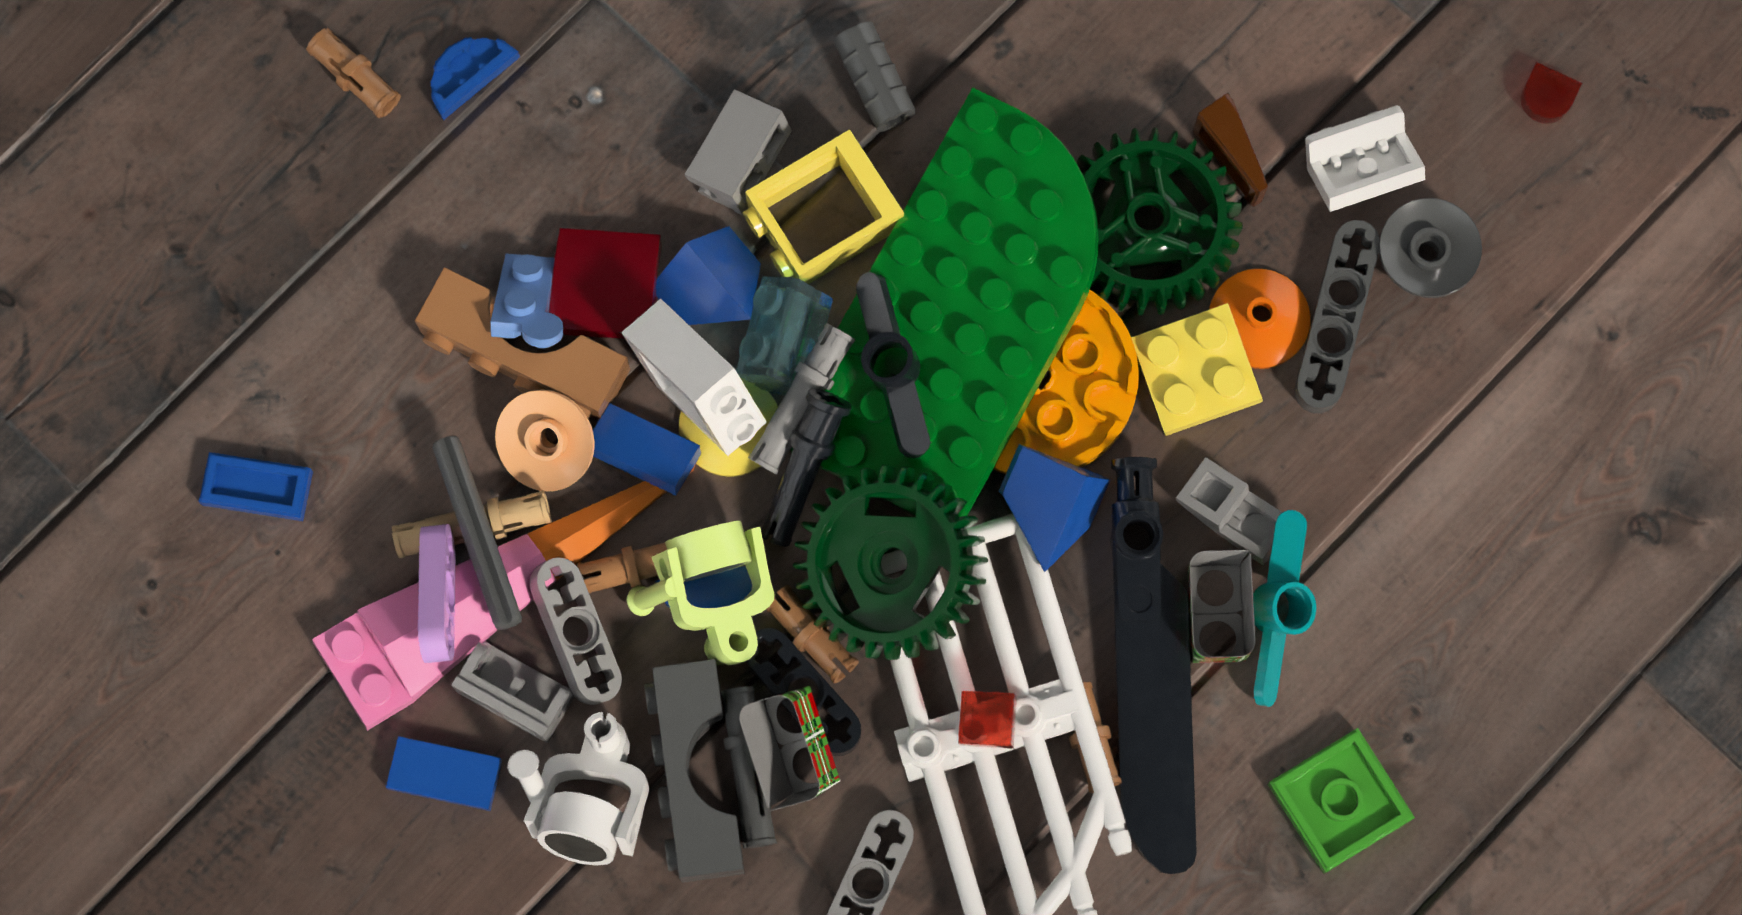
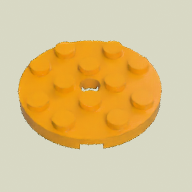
M1089 290L1080 313L1048 369L1049 382L1043 389L1038 388L993 470L1006 474L1019 444L1083 468L1105 453L1125 428L1132 413L1138 390L1139 369L1137 355L1125 324L1115 310L1095 292Z

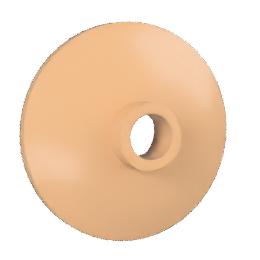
M543 389L525 392L506 405L496 425L495 441L501 462L517 481L534 490L549 492L565 489L577 482L586 473L592 462L595 441L591 424L583 410L573 400L561 393ZM546 428H550L555 432L558 438L557 444L550 443L545 436Z

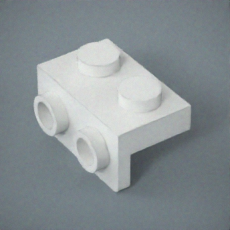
M1398 105L1382 111L1372 112L1364 117L1334 127L1324 128L1305 138L1307 171L1330 212L1425 180V166L1405 133L1404 113Z

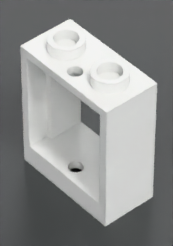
M662 299L658 300L621 332L656 387L727 456L740 445L750 441L756 432L767 423L734 367Z

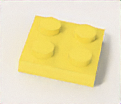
M1228 303L1131 337L1165 436L1263 402Z

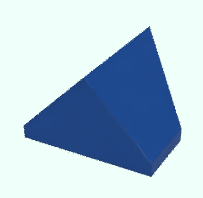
M730 226L686 242L658 276L656 296L658 300L662 299L688 325L751 320L761 263Z
M1018 445L998 492L1006 500L1044 572L1090 528L1111 480L1024 445Z

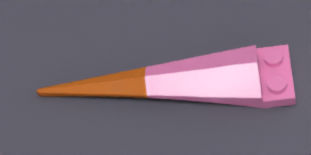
M643 481L498 546L519 610L521 611L534 600L529 583L531 574L538 565L553 558H565L577 565V563L582 561L667 491ZM471 559L455 566V646L452 661L423 662L418 640L419 582L358 609L354 615L312 639L315 648L367 731L414 703L466 658L479 642L483 643L497 631L492 622ZM550 569L551 578L545 581L546 588L548 589L563 575L555 576Z

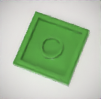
M1358 728L1267 784L1323 874L1415 818Z

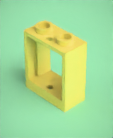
M850 129L745 191L748 209L743 211V215L756 237L760 238L766 235L775 249L769 255L784 280L792 276L800 289L888 237L898 219L904 216L903 210ZM840 165L875 221L808 262L803 263L768 208Z

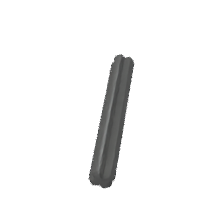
M451 435L441 438L433 443L432 448L492 622L497 630L509 629L520 624L522 616L467 458L457 436Z

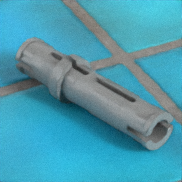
M828 323L825 324L816 344L804 363L799 361L794 370L797 372V375L768 423L752 453H750L748 457L750 460L774 474H778L792 447L790 444L791 432L793 429H799L809 404L805 398L808 390L820 389L825 391L827 389L830 391L835 383L832 378L842 359L854 343V338Z

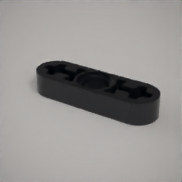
M764 628L756 631L758 644L764 641L768 646H772L777 642L782 646L778 650V656L787 668H789L793 660L797 661L800 667L790 670L777 686L771 679L780 676L779 671L769 661H765L761 665L756 662L760 656L757 647L756 653L751 659L747 660L750 670L773 696L788 692L790 684L796 679L808 678L815 682L819 690L815 701L818 712L823 708L826 700L830 699L835 706L827 709L828 715L838 724L844 720L851 724L847 729V734L850 738L848 742L843 744L838 739L833 740L831 743L828 742L832 756H844L854 751L861 739V723L857 715L784 633L773 628ZM788 698L783 699L780 704L800 725L793 703ZM821 719L825 735L827 736L829 733L828 727Z

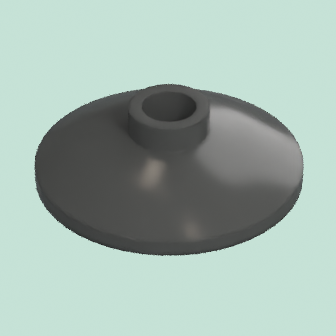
M1422 198L1402 205L1388 218L1380 235L1379 255L1385 272L1398 287L1415 296L1439 298L1459 291L1472 279L1481 261L1482 242L1475 223L1460 207L1442 199ZM1421 246L1432 247L1436 252V258L1430 261L1424 260L1419 255V248Z

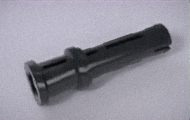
M809 389L805 398L809 404L799 429H793L790 435V444L794 449L764 525L761 528L762 538L766 540L771 534L773 536L770 542L779 546H790L793 533L821 463L834 454L836 445L833 443L843 416H848L852 409L851 404L845 399L820 389Z

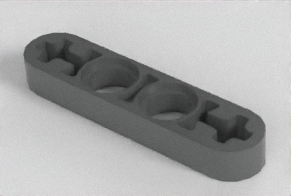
M1352 220L1343 224L1338 229L1331 244L1295 383L1294 395L1297 403L1310 413L1321 414L1330 411L1337 404L1344 390L1379 253L1380 238L1378 232L1371 224L1365 221ZM1353 235H1359L1362 237L1361 245L1369 248V250H1361L1356 259L1354 269L1344 268L1348 260L1350 246L1342 243V241H1350ZM1335 263L1341 266V268H1335ZM1363 270V271H1364V275H1362V274H1361L1360 272H1358V271ZM1339 280L1352 283L1357 290V300L1347 306L1335 303L1329 293L1330 285ZM1325 328L1339 330L1345 338L1344 349L1338 353L1323 351L1318 345L1317 334ZM1310 358H1312L1318 363L1311 364ZM1321 364L1331 366L1327 372L1325 388L1332 390V394L1325 393L1321 400L1312 398L1313 390L1305 387V383L1313 384ZM1339 365V366H1340V370L1338 371L1337 369H1335V368L1332 367V366Z

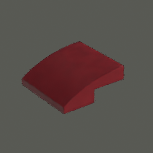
M559 229L549 313L558 316L563 322V335L625 339L621 332L657 302L656 282L662 250L660 234Z

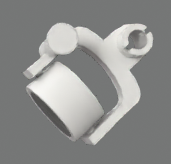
M603 712L592 714L584 724L586 736L580 754L565 753L550 757L545 763L542 775L538 771L539 759L530 750L515 752L510 757L507 766L509 773L519 779L530 801L524 822L532 838H536L543 848L556 856L569 861L596 866L612 862L618 845L623 855L633 856L649 793V783L645 774L639 768L626 763L630 751V742L624 728L616 721L612 714L608 713L605 719ZM568 780H597L619 786L627 790L631 795L623 814L612 804L594 796L566 791L554 793L555 787L559 783Z

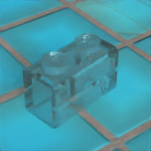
M763 277L760 287L753 298L754 308L746 336L739 347L740 357L736 368L739 377L750 383H755V386L769 393L786 395L797 375V372L794 371L799 361L804 363L828 321L833 298L819 290H815L813 286L800 279L792 277Z

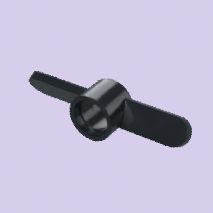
M867 272L859 278L856 287L869 336V341L865 344L861 355L862 366L873 383L883 391L898 449L908 458H919L930 446V437L915 386L920 373V360L909 342L900 334L885 278L879 273ZM890 348H902L907 351V363L899 374L888 378L879 377L875 374V363L882 352Z

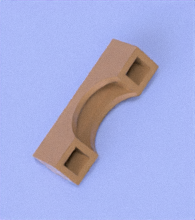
M445 267L443 268L415 319L421 334L425 335L422 339L425 344L446 355H450L452 349L470 357L467 363L490 377H495L497 372H500L514 379L513 386L522 393L541 389L561 393L573 400L583 410L587 418L591 417L599 421L609 403L612 404L631 370L626 356L583 335H580L567 346L548 353L522 351L507 343L503 338L491 337L490 321L495 301L490 289Z

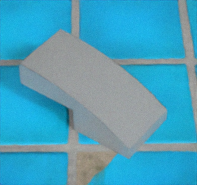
M1205 457L1177 495L1176 501L1239 550H1249L1247 555L1251 554L1252 559L1264 565L1271 554L1276 520L1283 512L1250 492L1247 483Z

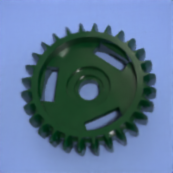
M1156 127L1152 129L1148 141H1141L1138 129L1133 128L1128 144H1123L1119 135L1114 133L1111 136L1110 151H1107L1099 142H1096L1092 149L1095 161L1083 154L1077 160V165L1085 178L1091 196L1099 181L1104 180L1114 184L1098 224V257L1090 289L1096 284L1101 286L1100 297L1105 301L1111 294L1119 296L1117 309L1119 312L1124 310L1129 300L1136 301L1139 316L1144 314L1148 302H1155L1158 314H1164L1167 299L1172 298L1178 310H1182L1186 304V292H1189L1197 301H1200L1204 295V288L1201 282L1214 289L1220 281V277L1215 270L1224 273L1229 271L1232 262L1224 254L1235 255L1240 245L1238 241L1229 236H1239L1243 228L1242 222L1229 219L1240 214L1242 209L1241 202L1226 201L1235 194L1236 184H1219L1226 175V166H1221L1211 171L1208 167L1214 155L1212 151H1208L1200 158L1194 155L1197 144L1196 139H1192L1184 149L1178 147L1177 131L1171 134L1167 143L1160 142L1158 128ZM1176 171L1191 181L1204 197L1208 207L1199 213L1170 179L1169 175ZM1145 205L1154 206L1161 211L1164 222L1155 230H1144L1135 222L1134 213L1136 210ZM1180 263L1181 267L1180 274L1158 280L1133 278L1130 269Z
M883 465L880 468L878 479L875 470L864 468L860 470L861 484L856 477L848 475L842 477L845 493L832 487L825 489V493L832 503L830 506L821 503H813L811 505V508L820 516L818 522L803 521L801 523V526L812 533L810 541H796L795 547L808 553L807 560L795 562L793 567L807 571L808 579L797 583L795 587L801 590H812L813 597L803 604V608H821L823 612L815 620L814 625L817 627H827L834 624L828 639L832 642H839L848 636L846 651L851 653L858 652L865 644V657L869 659L880 657L883 649L885 659L898 660L900 659L902 647L906 657L915 658L920 656L919 641L925 650L934 651L939 648L935 633L939 634L942 638L952 639L956 634L949 622L951 620L957 623H967L970 621V618L960 608L962 604L978 605L980 603V599L968 591L970 585H984L987 582L985 578L973 574V566H979L988 562L987 557L973 555L972 547L985 542L984 536L968 535L967 529L978 522V518L971 515L960 517L958 513L967 504V501L964 498H954L947 502L946 500L952 490V486L947 483H941L932 490L935 478L932 474L921 473L915 482L914 468L901 467L897 477L893 466ZM877 497L914 499L917 501L916 518L869 516V501ZM898 548L906 556L907 567L901 576L893 579L884 573L881 560L887 550ZM837 562L860 606L859 609L850 612L845 606L835 587L832 565ZM943 567L950 572L947 586L933 610L924 617L915 610Z

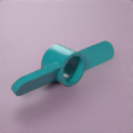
M1296 510L1284 511L1277 518L1266 583L1260 585L1253 593L1254 625L1263 632L1254 685V700L1259 706L1271 707L1277 698L1286 635L1305 632L1310 628L1316 616V600L1313 593L1306 585L1299 583L1307 521L1303 514ZM1282 593L1285 594L1289 604L1288 616L1283 624L1277 614V602Z

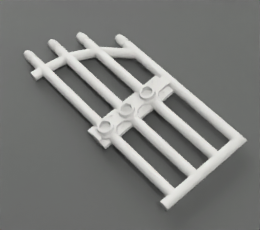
M1012 513L967 529L968 535L984 536L985 542L972 547L973 555L987 557L988 562L979 566H973V574L979 575L987 581L984 585L976 586L1009 695L979 704L955 622L951 620L949 623L956 636L952 639H945L937 634V638L959 711L929 720L912 660L905 656L901 647L900 659L890 660L909 727L896 730L894 733L908 781L912 782L925 778L964 915H986V911L944 771L975 762L1019 914L1053 915L1067 896L1070 895L1073 908L1078 912L1077 915H1098L1097 910L1093 908L1094 900L1085 872L1102 828L1105 826V829H1108L1109 843L1116 856L1132 852L1131 838L1128 830L1124 827V823H1126L1049 571H1043ZM1014 534L1018 541L1059 676L1058 680L1033 688L1028 686L986 547V543ZM901 550L893 551L883 555L881 566L884 573L889 575L906 569L907 559ZM940 571L925 594L930 612L945 591ZM1076 731L1094 790L1076 839L1045 742L1046 739ZM1024 746L1062 868L1038 899L995 759V755Z

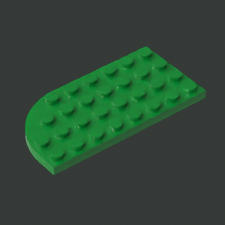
M973 87L904 208V216L898 219L869 271L879 273L885 278L900 334L909 342L919 357L920 373L915 386L930 437L929 449L921 457L914 459L904 456L898 449L883 391L873 383L862 366L861 355L865 344L869 341V336L856 294L837 328L854 338L855 341L842 359L832 378L835 382L830 391L825 390L848 401L852 409L850 414L843 416L833 440V443L836 445L834 454L829 459L823 460L820 466L821 469L841 479L846 475L856 477L860 484L861 469L870 468L875 470L879 479L880 468L883 465L893 466L897 477L901 467L914 468L915 482L921 473H930L935 476L932 490L941 483H947L952 486V490L946 500L947 502L954 498H964L967 501V504L958 513L960 517L967 516L1080 313L1094 278L1099 239L1097 216L1091 193L1076 161L1063 143L1048 128L1030 115ZM890 348L882 352L875 363V374L884 378L899 374L907 363V351L902 348ZM877 497L916 518L917 501L914 499Z

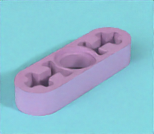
M449 524L424 526L420 529L418 640L424 663L452 661L454 658L455 544Z

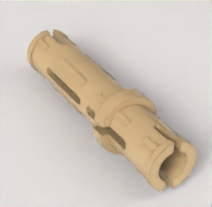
M544 490L502 501L495 497L487 499V504L483 505L493 536L497 540L506 538L508 532L552 523L551 512ZM455 512L412 523L393 525L392 537L398 557L405 558L406 556L419 553L420 529L424 526L449 524L453 533L454 544L465 543Z

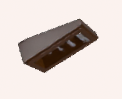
M1226 93L1198 113L1193 132L1207 151L1213 152V158L1220 167L1226 166L1228 178L1232 183L1236 184V188L1248 204L1255 207L1262 202L1268 185L1235 103L1230 94Z

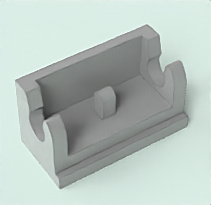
M734 89L686 171L685 176L687 180L700 186L698 192L743 216V211L748 208L745 191L765 179L792 132L783 112Z
M486 641L483 644L479 642L475 646L459 675L456 676L451 685L458 694L546 743L549 742L574 699L570 688L563 686L502 652Z

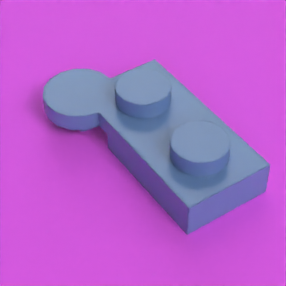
M505 254L490 321L491 337L514 339L520 336L522 332V338L526 343L541 349L555 345L562 339L563 322L558 316L549 313L555 258Z

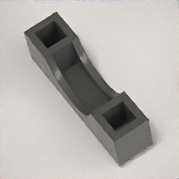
M711 659L652 668L654 682L645 683L644 685L648 714L658 713L661 734L651 735L655 767L665 765L667 786L658 787V796L662 819L672 818L674 838L665 840L668 870H678L682 883L745 874L737 817L720 812L707 805L693 789L689 776L690 757L696 742L709 727L724 719L716 660Z

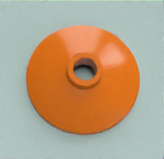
M1249 269L1239 272L1223 282L1211 300L1209 310L1226 303L1229 304L1251 368L1267 369L1279 366L1293 358L1306 341L1311 323L1308 302L1300 288L1288 277L1278 272L1267 269ZM1263 306L1269 310L1271 318L1264 322L1258 321L1254 318L1252 310L1255 307Z

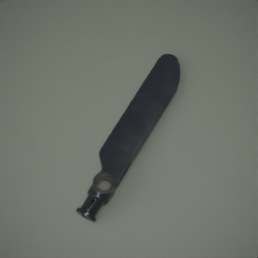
M1124 457L1111 460V469L1116 471L1117 502L1111 504L1112 532L1110 537L1113 558L1119 777L1122 781L1119 785L1120 804L1130 838L1143 858L1160 873L1178 874L1187 871L1194 864L1197 854L1188 596L1185 587L1161 564L1163 530L1160 523L1159 502L1153 500L1152 470L1158 468L1157 459L1150 457ZM1134 477H1135L1136 496H1135V494H1134ZM1130 525H1138L1144 528L1149 535V546L1143 550L1130 548L1124 541V528Z

